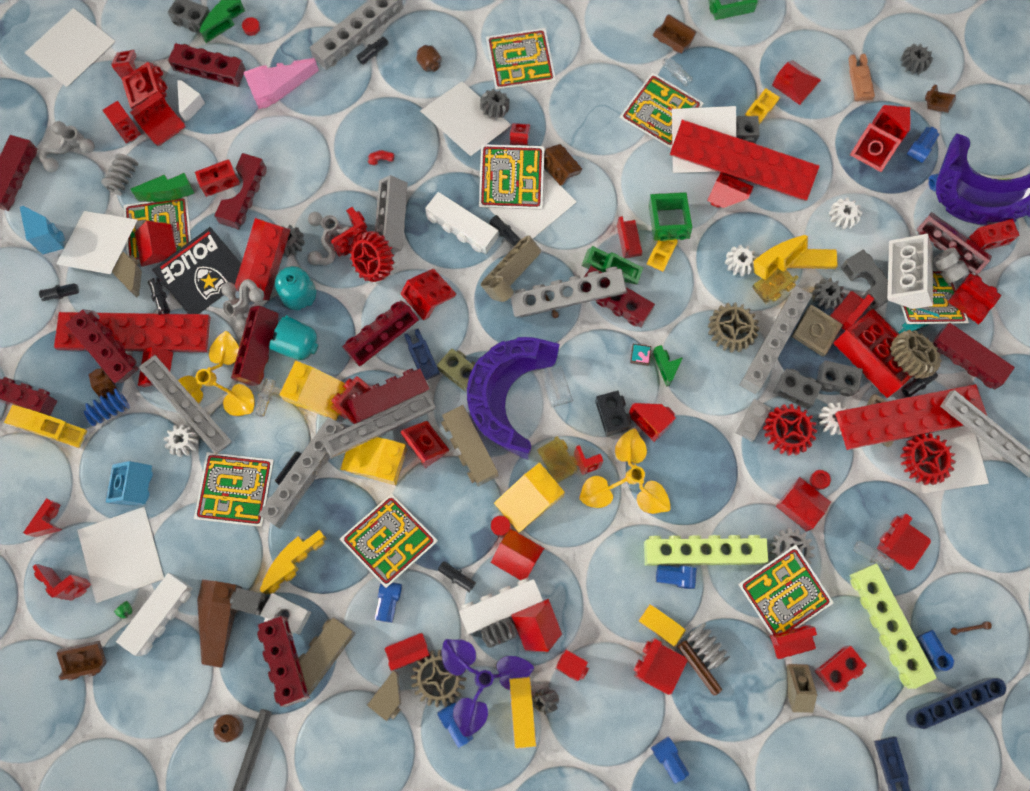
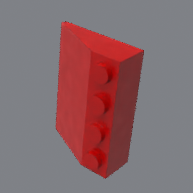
M874 309L870 310L833 342L854 366L863 369L862 373L886 398H889L912 377L909 376L908 372H903V369L898 367L899 364L894 361L895 357L891 355V343L899 334Z

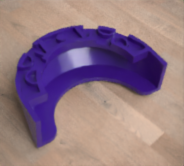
M956 133L949 144L936 180L937 199L939 203L943 204L946 211L962 221L978 225H987V223L1003 222L1010 219L1016 222L1018 218L1030 217V174L1014 179H993L977 173L970 166L967 159L970 139Z
M517 337L516 339L506 342L502 341L494 345L479 358L469 376L467 402L473 421L487 438L511 453L528 460L531 452V443L510 424L506 414V397L513 383L522 375L534 370L551 369L554 367L560 344L534 337Z

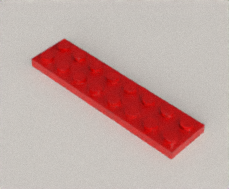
M683 119L669 154L670 156L804 201L808 200L820 165Z
M59 312L54 342L56 350H86L66 326V323L79 312ZM97 313L100 317L99 321L112 331L113 338L124 345V351H143L153 346L171 352H207L211 318L209 314Z
M974 384L838 411L835 415L846 449L851 450L920 436L921 434L964 427L961 422L941 407L946 396L952 390L958 392L987 416L977 385Z

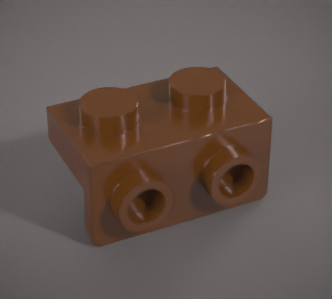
M668 14L663 24L655 30L653 36L659 42L670 46L675 52L682 54L691 46L697 31Z
M562 144L548 147L544 151V167L560 186L564 185L568 178L580 174L583 170Z
M100 641L63 648L57 651V657L62 670L58 676L59 680L67 679L72 681L83 675H97L107 663Z

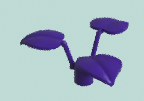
M444 640L441 654L446 670L453 675L460 676L467 669L475 674L474 681L479 687L473 700L462 698L454 706L453 718L462 736L468 737L475 734L487 720V705L484 702H477L483 688L491 686L494 679L500 677L501 686L510 691L509 679L529 677L534 670V666L531 663L517 656H505L496 664L499 674H492L489 670L479 672L470 667L476 660V650L471 643L465 640Z

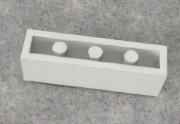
M439 192L425 208L429 221L434 224L438 223L442 226L443 230L448 233L452 232L461 242L469 243L479 253L487 254L498 239L497 229Z
M168 573L116 642L134 656L142 657L152 649V643L156 637L158 638L164 633L165 625L168 621L174 619L178 614L177 609L180 605L190 598V592L193 588L174 574Z
M523 579L517 582L519 586L512 589L510 586L500 589V594L492 597V594H488L480 598L481 602L477 604L470 602L461 606L463 610H460L459 613L468 635L480 631L499 620L510 618L511 614L542 602L543 599L534 579Z

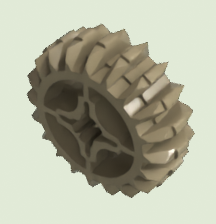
M728 302L725 307L721 305L718 310H714L713 316L709 318L708 328L711 330H709L708 335H714L711 340L718 341L717 347L723 345V351L728 347L731 353L734 352L735 348L738 352H741L742 348L746 350L749 345H753L754 339L758 337L756 332L759 331L760 327L756 325L759 323V320H754L756 315L755 313H749L750 308L747 310L743 309L744 304L737 307L735 302L731 307ZM731 316L729 321L719 322L721 318ZM747 333L746 337L736 340L738 334Z
M911 330L904 331L896 336L891 343L890 349L892 350L891 355L895 357L894 361L899 364L898 367H901L903 372H908L909 376H914L916 379L928 378L936 373L941 366L942 360L939 358L941 354L937 352L938 348L934 347L933 342H930L928 337H924L922 333L918 334L915 330L913 332Z
M433 650L430 651L431 658L424 657V663L421 660H417V664L421 667H413L412 669L418 672L417 676L411 675V679H417V683H413L411 686L412 688L419 687L415 695L423 694L420 698L421 702L429 698L428 706H431L433 700H435V707H439L441 700L443 705L447 706L446 699L448 698L454 703L455 699L452 695L455 694L457 697H460L461 694L457 689H465L464 685H460V681H467L466 677L456 676L449 672H443L440 669L438 661H442V650H438V656H435ZM432 663V675L422 680L425 668ZM437 672L440 675H449L442 680L441 686L438 682H429V680L434 679L433 677L436 676ZM456 677L453 689L446 694L445 682L450 678ZM434 684L440 696L430 694L424 686Z

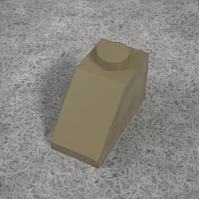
M123 252L120 254L112 273L137 298L140 294L142 271L137 266L139 262L134 256L128 257Z
M788 664V698L792 712L813 713L817 692L809 666L807 664Z
M396 671L389 675L367 704L369 708L385 721H388L390 718L394 720L401 711L398 708L401 705L399 674Z

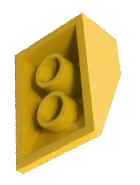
M295 360L279 395L288 403L337 421L339 414L331 408L333 404L331 400L337 393L341 394L345 388L342 387L344 382Z
M376 437L346 451L340 470L396 486L408 449L403 443Z
M539 462L497 499L494 504L509 520L515 530L520 533L563 498L565 492Z

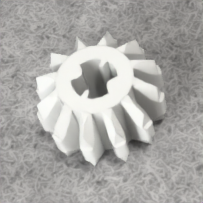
M848 197L845 200L840 198L831 206L829 216L832 217L831 222H836V227L841 225L843 230L846 227L853 228L860 221L862 211L859 209L861 205H855V200L850 202Z
M739 245L738 248L732 247L731 252H728L726 255L725 264L729 265L728 271L733 270V275L739 273L741 277L745 273L747 275L751 274L754 269L753 261L757 259V257L753 256L755 250L749 251V246L743 249L742 245Z
M829 403L827 407L821 409L822 413L818 415V418L822 420L819 422V425L825 426L823 432L830 430V435L835 433L841 435L839 424L834 421L837 418L833 419V416L836 417L835 413L838 411L846 410L847 406L841 408L840 403L835 404V406L833 403Z
M181 424L178 427L173 425L174 431L167 430L169 437H165L164 441L168 442L165 448L170 449V454H177L178 457H182L183 454L190 456L189 450L196 451L193 445L199 443L195 439L198 434L193 432L191 426L186 427L185 424Z

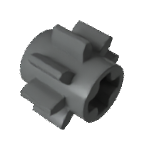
M547 686L535 692L537 697L534 698V705L538 711H544V714L547 715L558 709L556 705L559 703V696L555 690H549Z

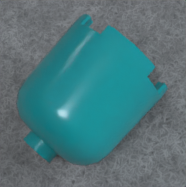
M296 266L285 267L276 276V292L285 307L299 311L301 308L312 305L317 292L315 284L305 270Z
M286 315L279 321L274 331L278 334L275 341L271 339L269 346L275 352L302 361L309 358L311 354L315 355L319 344L316 343L317 333L313 328Z

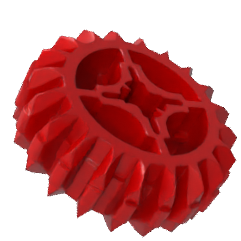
M368 231L361 233L350 244L352 249L349 253L352 256L349 259L353 262L352 266L356 268L355 273H359V277L364 278L365 281H382L391 275L390 272L394 269L392 266L395 263L392 259L394 254L391 252L393 247H389V241H386L384 235H380L379 232Z
M784 404L781 408L776 407L774 412L768 414L769 418L765 419L767 425L763 427V430L768 432L764 437H770L767 443L775 445L773 450L780 448V454H783L786 450L787 456H791L792 453L799 455L800 451L802 453L806 452L807 448L812 446L811 442L816 440L814 434L817 433V430L812 428L816 425V422L810 421L813 415L807 417L806 413L808 411L805 409L801 412V406H797L794 409L793 404H790L788 408ZM789 416L795 418V420L789 421L786 418L783 419L782 417ZM800 423L804 429V435L803 432L800 430ZM776 424L778 425L777 427L781 431V436H779L777 433ZM794 424V427L792 428L793 431L786 435L788 432L787 429H789V427H791ZM786 439H792V440H794V441L797 440L799 443H797V444H791V443L785 442V440H786Z
M928 433L927 435L921 434L919 437L913 436L912 440L906 441L907 446L901 449L905 453L900 455L905 461L901 462L900 465H906L907 468L904 469V472L911 473L909 475L910 479L916 477V483L922 481L923 485H928L929 483L936 485L937 482L942 483L945 480L944 478L947 479L951 476L949 472L954 471L951 465L956 463L951 457L955 456L956 453H950L949 450L952 446L945 445L947 440L940 441V435L933 437L932 433ZM928 446H931L936 451L930 450ZM915 450H917L916 453H917V456H918V459H917L916 462H915V457H914V456H915ZM934 456V457L931 458L929 461H926V462H924V463L922 462V461L925 460L927 457ZM939 457L941 458V466L938 463ZM919 467H924L931 474L924 472Z

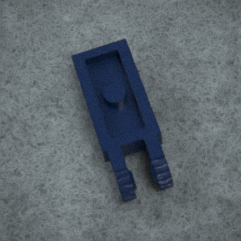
M415 329V335L419 340L415 344H412L408 333L404 334L417 369H421L425 380L440 375L420 330Z
M891 736L874 740L886 784H888V791H897L895 783L900 782L902 791H911L908 783L909 777L897 737Z

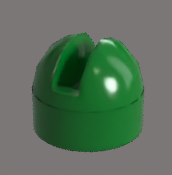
M125 601L114 610V613L119 618L126 619L128 618L126 612L131 615L133 608L128 601Z

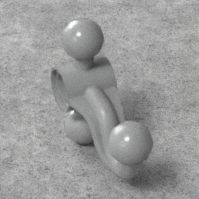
M56 121L52 125V131L56 135H61L63 140L58 146L44 147L39 153V159L46 171L55 172L59 165L55 159L47 158L49 153L65 154L72 148H80L85 153H91L95 146L92 140L85 139L74 126H66L64 122Z
M312 212L308 216V222L312 226L321 225L323 227L324 233L321 238V244L328 252V256L322 258L321 253L312 251L308 254V261L312 265H329L336 257L334 248L328 242L329 239L342 234L351 227H341L336 217L332 215L322 218L320 213ZM330 224H335L332 229H328Z
M246 279L241 283L239 298L235 296L237 290L233 283L226 282L221 287L223 295L229 299L224 302L223 310L228 317L236 316V328L241 332L244 331L247 321L243 314L248 312L249 303L251 301L259 303L264 299V292L250 279Z

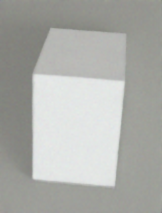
M178 81L179 113L184 121H189L205 103L198 92L183 81Z

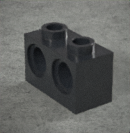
M619 390L596 396L595 403L606 437L628 431L630 424H632L629 413L625 412L624 406H626L624 396H620ZM613 401L615 402L616 407L610 408L607 406L606 402ZM617 418L621 420L622 425L616 426L612 423V420Z

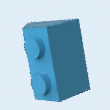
M20 206L26 240L43 255L64 249V234L56 228L54 223H51L45 216L25 206Z
M133 461L113 464L106 503L135 506L145 505L149 498V482L153 476L151 471L152 465Z

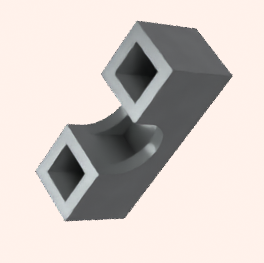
M863 249L845 260L840 268L850 281L856 278H865L870 283V289L863 295V298L868 294L874 298L869 305L872 309L876 310L889 302L887 298L888 280L884 276V272L873 262L870 254L866 253Z

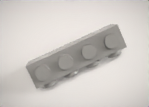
M389 175L379 180L375 232L384 235L385 240L389 241V247H393L391 252L394 254L401 251L404 244L403 235L408 183Z

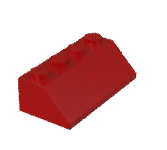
M257 218L254 219L235 283L237 291H239V287L244 280L250 279L264 292L263 300H270L291 229Z

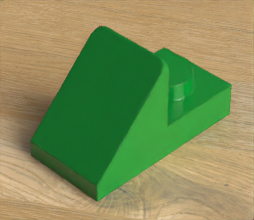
M660 345L654 348L652 354L667 387L673 381L683 357L669 362L668 351L664 350L663 346Z

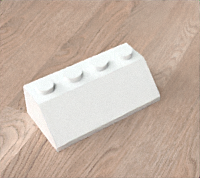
M928 234L889 241L888 301L911 309L933 306V248Z

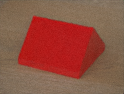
M884 105L872 121V124L903 141L910 131V107Z
M869 123L850 156L882 172L902 140Z
M146 221L135 231L140 265L142 267L163 262L177 251L171 224Z
M428 421L401 431L403 439L425 468L450 451Z
M510 528L500 542L490 563L521 581L529 577L545 548Z
M549 599L511 614L523 647L527 651L549 652L562 635Z

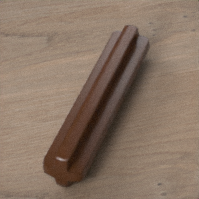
M686 640L678 645L680 652L687 658L689 664L712 695H718L722 691V687Z

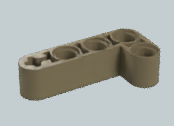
M530 235L522 238L483 279L481 287L491 299L505 302L512 297L514 290L510 286L541 253L540 247Z

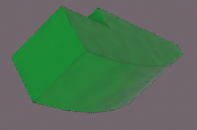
M221 0L211 10L199 30L205 43H208L235 25L233 19L245 12L241 0Z
M185 173L167 179L164 174L131 188V192L137 201L142 202L171 201L195 194Z
M594 246L587 250L581 265L587 269L592 266L602 273L606 272L608 268L617 267L622 269L624 281L635 285L638 284L643 271V267L613 252L608 254Z

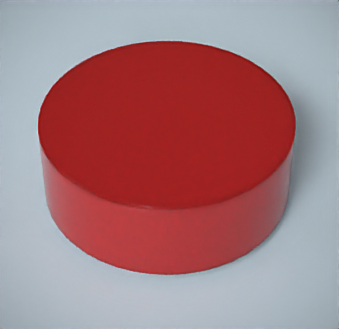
M248 17L243 20L242 28L245 34L253 36L259 33L260 24L256 18Z
M817 470L810 476V484L817 490H823L831 483L830 475L824 470Z
M496 516L491 521V530L497 536H504L510 530V522L505 516Z

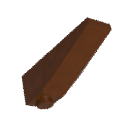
M202 579L197 598L201 664L223 668L236 614V609L231 608L230 599L232 593L236 592L237 588L242 589V586Z

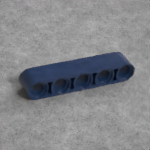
M983 678L909 710L906 714L907 723L913 728L926 729L1002 697L1006 693V684L1000 678ZM991 683L995 685L994 692L990 689ZM973 690L977 693L976 700L972 698ZM955 698H957L959 702L957 708H955L953 704V700ZM936 706L940 708L939 716L935 714ZM917 714H920L922 716V722L920 724H918L916 721Z

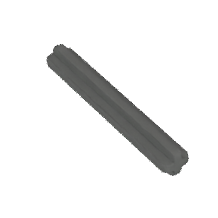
M261 709L233 791H246L272 715V712L269 710Z

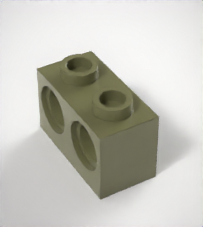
M451 348L437 364V368L443 375L467 393L469 378H464L463 374L471 372L476 363L473 361L470 363L465 359L466 356L461 351H455ZM455 360L458 362V365L451 367L448 365L449 362Z

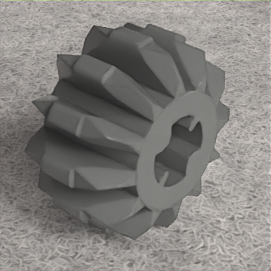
M913 44L904 50L900 60L902 61L901 67H906L905 72L909 70L912 75L915 72L921 74L929 68L933 58L931 57L932 52L927 51L928 46L924 48L922 44L918 46Z
M493 88L491 91L486 90L483 96H481L480 109L483 110V115H489V119L491 117H494L496 120L499 117L503 118L509 111L510 99L507 98V93L502 94L501 90L495 91Z
M289 224L288 229L291 230L284 250L287 257H289L290 253L296 256V251H302L301 246L305 245L303 233L300 232L298 227L293 228Z
M829 278L827 281L821 279L819 283L815 284L812 291L813 296H815L813 302H819L818 307L823 305L825 310L829 308L835 309L837 305L843 302L842 298H844L845 293L842 290L844 286H838L839 280L834 283L832 278Z
M510 618L499 620L481 630L483 641L489 648L505 643L517 635L516 628Z

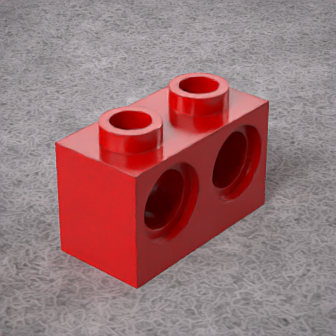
M118 100L102 110L126 144L142 135Z
M229 159L194 172L199 186L206 197L240 185L236 171Z
M1013 219L979 227L969 238L986 251L1009 245L1020 235Z
M849 645L842 647L814 672L830 692H842L849 686L847 682L852 678H859L864 673L863 669L867 665L852 646ZM848 658H850L853 662V667L851 669H848L846 666V660ZM833 671L838 675L836 682H833L830 677Z
M567 649L564 650L554 668L575 681L584 679L589 670L587 667L588 661Z

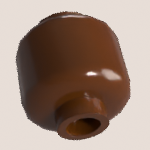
M426 44L417 50L416 61L425 72H435L441 67L442 57L433 45L428 46Z
M236 714L222 715L214 723V736L217 740L225 743L235 741L242 735L244 724L242 719Z

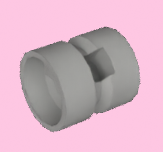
M949 248L941 252L932 261L938 270H942L941 275L946 283L959 280L969 271L965 262L959 260L961 256L955 248Z

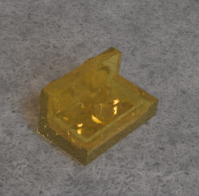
M777 269L766 280L762 278L753 284L752 288L764 303L767 304L771 300L772 302L778 300L782 296L781 293L785 290L787 292L791 291L796 286L795 283L799 277L797 275L792 277L787 269L784 272Z
M558 436L553 441L537 449L539 456L557 483L577 473V466H579L573 455L570 457L568 454L566 442L563 439L560 440Z

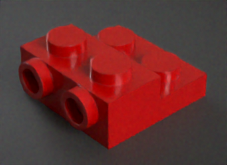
M148 61L122 78L131 109H134L158 91L164 98L167 97L166 91L168 87L162 81L163 71L159 66H155Z
M970 273L957 287L948 303L965 313L967 317L979 325L1002 295L998 293L994 286H988L984 283L979 275Z
M358 376L353 379L349 378L342 386L345 388L341 394L337 393L331 400L333 403L331 408L354 425L357 422L347 402L352 399L351 395L362 391L364 394L369 391L368 388L370 387Z

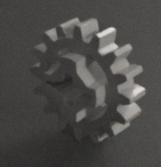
M788 528L786 533L783 530L780 531V536L775 535L773 537L776 542L770 543V546L774 547L770 554H775L772 561L794 545H797L801 553L804 548V558L810 565L811 561L809 558L815 556L810 553L811 550L815 549L814 546L809 545L812 539L806 540L807 533L800 535L799 529L792 532V529ZM792 537L798 539L800 542L794 541Z

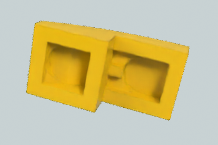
M765 88L745 113V116H758L760 125L777 104L780 97Z
M658 240L646 265L663 272L678 240Z
M651 604L639 619L641 624L673 647L677 645L686 631L682 626Z

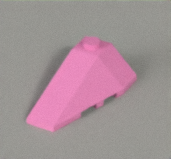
M315 58L297 60L291 65L277 63V67L267 68V65L243 72L258 108H266L278 102L317 73L319 70Z

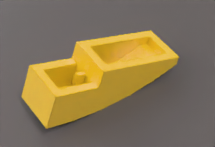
M802 235L789 239L761 254L753 261L754 273L766 280L777 269L784 272L808 249V236Z
M530 677L511 678L509 681L515 748L536 747Z

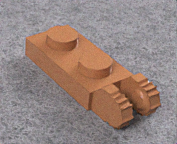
M855 54L850 55L849 73L855 101L873 100L875 94L869 66H867L866 54L860 55V66H856Z

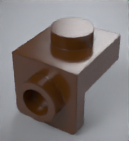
M935 84L931 90L927 91L925 96L927 109L949 113L956 100L955 94L938 92V85Z
M102 368L88 374L91 388L99 398L100 396L107 398L108 392L113 395L115 394L114 389L118 390Z

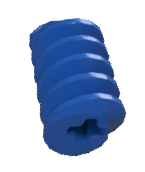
M114 389V396L110 392L107 393L108 399L100 396V403L94 399L92 400L93 406L88 403L85 404L86 410H84V415L93 427L97 425V422H104V418L110 419L111 414L116 416L118 411L124 412L125 407L130 409L127 399L117 389Z

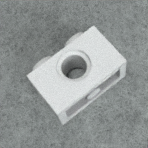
M272 593L260 616L265 618L264 622L279 617L283 611L288 610V622L292 636L294 633L300 634L311 612Z

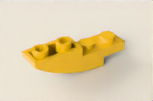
M12 405L4 421L8 425L79 449L87 433L86 429L74 426L63 420Z
M318 530L305 541L298 536L290 542L268 569L260 591L266 595L268 593L272 594L280 588L279 585L285 580L286 582L292 580L299 570L295 563L304 561L308 557V553L313 549L315 551L320 549L327 539L325 535Z

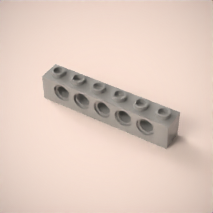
M402 0L366 1L310 46L312 57L326 71L330 67L335 66L341 58L347 56L356 46L361 45L368 36L373 35L378 28L385 25L395 14H399L403 9Z
M611 267L606 269V272L600 274L599 271L588 273V276L583 278L573 276L569 278L570 281L566 282L556 280L551 282V285L545 287L543 284L533 286V289L528 291L525 289L515 290V294L511 297L514 316L521 318L625 294L627 290L622 269ZM609 279V287L602 288L600 286L601 280ZM590 283L592 286L591 290L587 293L582 292L583 284ZM567 287L573 289V293L569 297H565L563 294ZM550 291L554 292V299L546 301L545 295ZM530 296H535V304L529 306L527 299Z
M798 286L793 288L739 384L741 387L754 394H757L813 294Z
M330 417L326 419L258 515L279 529L330 458L322 443V439L344 430V426Z

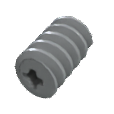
M116 154V160L112 161V166H109V172L105 173V178L101 180V183L110 192L121 196L122 193L118 189L125 190L126 187L122 183H129L125 177L132 178V174L129 171L135 172L136 169L132 165L138 166L139 164L132 157Z
M703 623L689 633L690 636L687 642L695 641L692 648H700L697 655H705L702 662H710L707 668L710 670L723 664L730 656L724 657L727 652L725 649L719 651L722 644L720 642L714 644L716 636L708 637L711 630H703L706 626V623Z

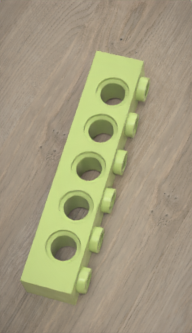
M699 535L689 536V539H681V536H669V539H661V536H649V539L644 541L645 566L764 565L768 563L767 538H760V535H749L748 538L741 539L740 535H730L728 539H721L720 535L708 536V539H701ZM682 545L689 547V555H684L681 552ZM702 545H706L710 549L709 555H704L701 552ZM722 545H726L729 548V555L721 552ZM742 545H746L749 548L748 555L742 553ZM661 546H668L670 554H662Z
M877 563L850 574V583L854 590L858 591L861 597V605L864 609H867L871 616L869 617L870 622L874 628H877L880 634V642L889 651V659L897 667L902 684L907 686L908 689H916L937 679ZM868 584L874 587L873 594L868 591ZM879 602L884 607L882 613L877 608V604ZM889 621L894 626L892 632L889 631V629L887 628V623ZM899 640L903 643L902 651H900L897 647V642ZM909 659L913 662L912 670L907 666Z

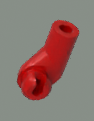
M378 150L368 155V163L370 165H377L380 159L393 162L395 154Z

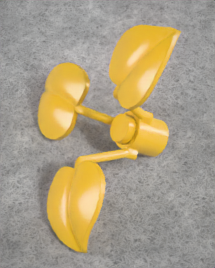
M224 331L215 339L209 350L210 361L219 364L207 369H200L196 373V378L187 375L181 377L178 381L198 404L203 399V392L200 390L203 388V385L208 387L214 385L228 393L224 397L223 406L230 415H248L254 410V395L247 386L236 384L230 391L216 382V374L212 372L222 367L223 363L231 365L236 361L239 345L228 331Z
M635 428L624 433L615 445L617 459L621 462L628 461L627 463L631 467L626 472L625 478L608 486L605 478L592 476L585 481L579 495L580 501L592 508H603L608 506L613 500V494L610 489L624 482L632 485L639 483L641 492L638 493L636 499L642 511L648 514L668 512L671 509L668 495L661 484L650 480L643 487L645 472L635 464L645 459L647 448Z

